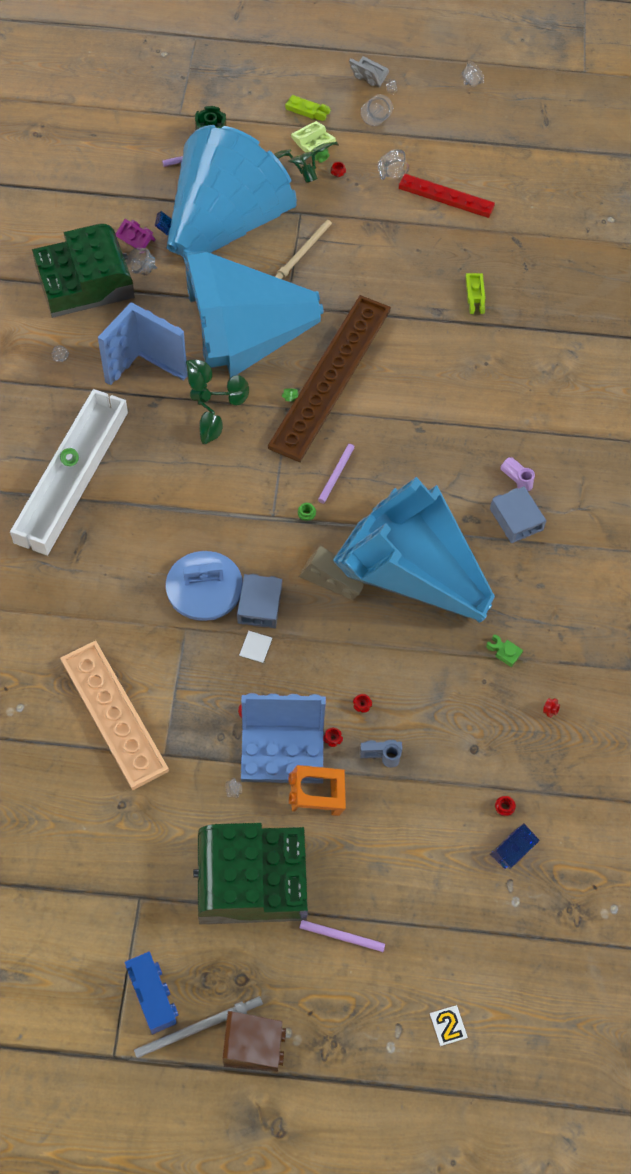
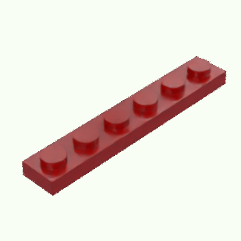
M404 174L399 183L398 189L483 217L490 218L495 207V202L408 174Z

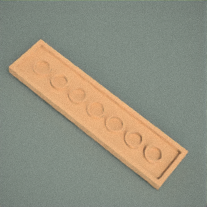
M95 640L61 657L64 668L132 791L169 772L168 766L97 641Z

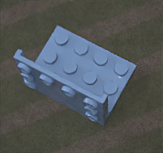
M132 302L98 336L105 382L109 385H112L115 380L120 378L123 371L131 366L138 355L183 381L187 377L184 331Z
M255 693L242 695L241 782L289 783V773L297 765L323 767V729L326 697L317 694L310 696H300L298 694H290L288 696L268 694L265 696ZM305 777L301 780V783H323V778Z

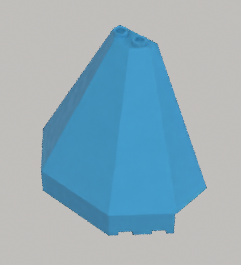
M203 250L182 253L186 267L190 302L196 301L201 319L204 360L211 368L227 365L230 377L237 375L321 322V314L324 311L323 305L319 304L320 297L318 291L306 289Z
M417 477L399 490L394 488L386 499L377 504L372 509L373 512L357 524L333 559L334 563L348 578L474 619L478 623L487 617L486 613L492 607L491 603L495 597L438 486L436 485L428 490Z

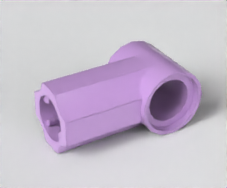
M507 458L501 465V470L517 483L518 489L525 486L527 491H530L533 488L534 471L530 468H524L514 458Z

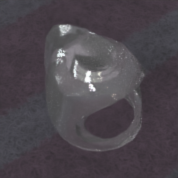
M391 150L380 158L378 171L382 180H385L386 176L391 179H399L408 173L409 165L405 161L406 154L403 150ZM404 163L407 166L405 171H403Z

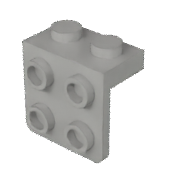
M362 56L359 62L351 58L349 60L354 76L360 80H366L371 86L376 85L380 87L389 73L388 68Z

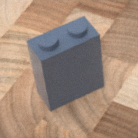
M525 486L519 489H512L509 493L497 495L492 499L490 510L511 543L544 530L546 519Z
M244 574L237 613L238 624L276 628L282 593V579L275 576L263 577L257 574Z

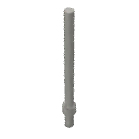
M258 996L244 1003L243 1001L234 1004L235 1007L134 1049L135 1055L139 1058L226 1021L228 1011L247 1014V1011L263 1005L262 1000Z

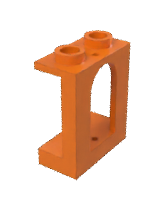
M297 765L289 773L288 782L291 784L289 804H292V812L301 807L331 810V815L340 816L346 809L345 770ZM305 777L330 779L331 798L305 794L300 786L301 780Z

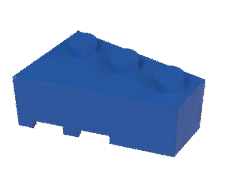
M150 951L125 961L124 963L151 1034L153 1035L176 1025L175 1017L179 1016L175 1004L169 1003L167 996L171 995L166 982L162 984L159 977L162 975L161 968L158 962L154 963Z

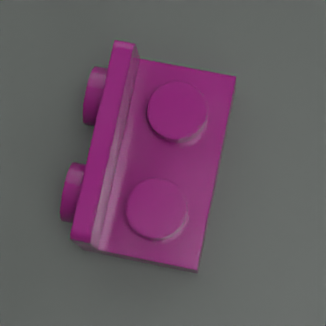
M124 219L115 233L118 239L143 253L150 240L153 242L156 240L152 236L153 232L146 227L144 229L140 228V224L134 220L130 222Z

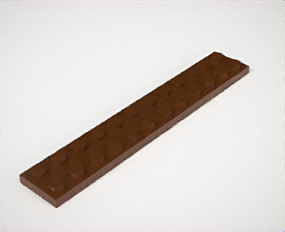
M359 295L269 442V450L297 462L302 461L390 313V306Z

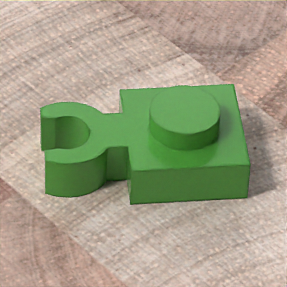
M495 634L492 640L496 644L487 642L486 645L490 651H497L495 657L510 667L515 664L523 653L521 648L509 640H506L505 643L501 642V638Z

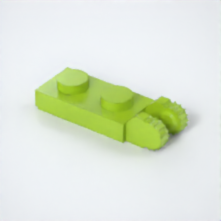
M292 95L285 104L286 110L324 121L327 117L326 115L331 111L329 106L320 105Z
M466 273L465 280L469 312L474 314V303H480V314H485L486 298L483 273Z

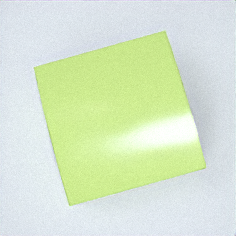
M317 121L291 134L292 139L305 153L310 152L323 143L336 142V138L328 134L325 126Z

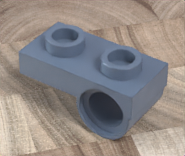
M370 740L361 743L360 758H382L383 764L389 768L396 767L400 762L402 742H397L396 740H387L385 742ZM394 753L396 757L390 758L387 754Z

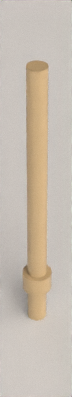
M326 220L290 261L277 271L275 277L285 279L290 269L331 226L330 220Z

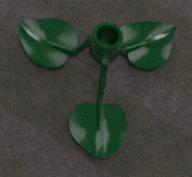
M338 142L323 143L310 152L295 157L290 153L291 149L278 151L274 155L278 159L283 156H289L291 159L288 162L294 163L300 173L303 174L305 183H309L318 179L315 172V155L332 145L339 146ZM310 156H312V166L311 163L306 164L305 162Z
M187 360V377L192 388L190 397L193 401H197L198 405H202L209 411L204 412L200 419L202 444H207L220 436L223 423L221 417L215 415V411L204 402L210 400L211 395H228V401L231 405H241L248 398L249 384L244 377L234 375L227 382L228 392H210L207 389V383L212 380V369L209 364L201 360Z

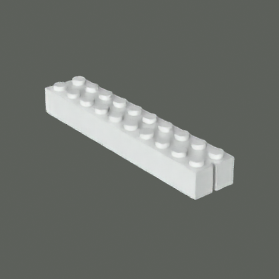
M95 389L92 390L12 527L10 533L14 544L28 549L31 546L33 551L48 556L127 416L126 400L111 395L109 403L107 393ZM73 448L77 451L79 460L74 466H65L61 462L60 454L64 449ZM72 454L66 456L67 460L72 458Z

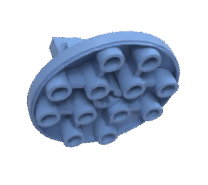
M212 551L190 553L179 559L171 567L166 579L167 597L173 608L187 618L200 621L214 620L228 614L238 604L243 584L242 575L236 564L220 553Z

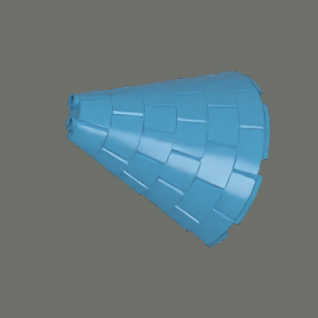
M208 125L193 132L183 149L180 176L166 248L183 256L182 253L201 250L211 253L246 235V232L297 206L296 192L291 189L289 184L291 178L278 158L270 150L266 152L259 146L260 142L232 127L223 126L221 129L216 128L215 125Z

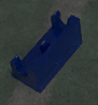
M523 823L502 841L490 855L504 869L507 867L511 869L540 840Z

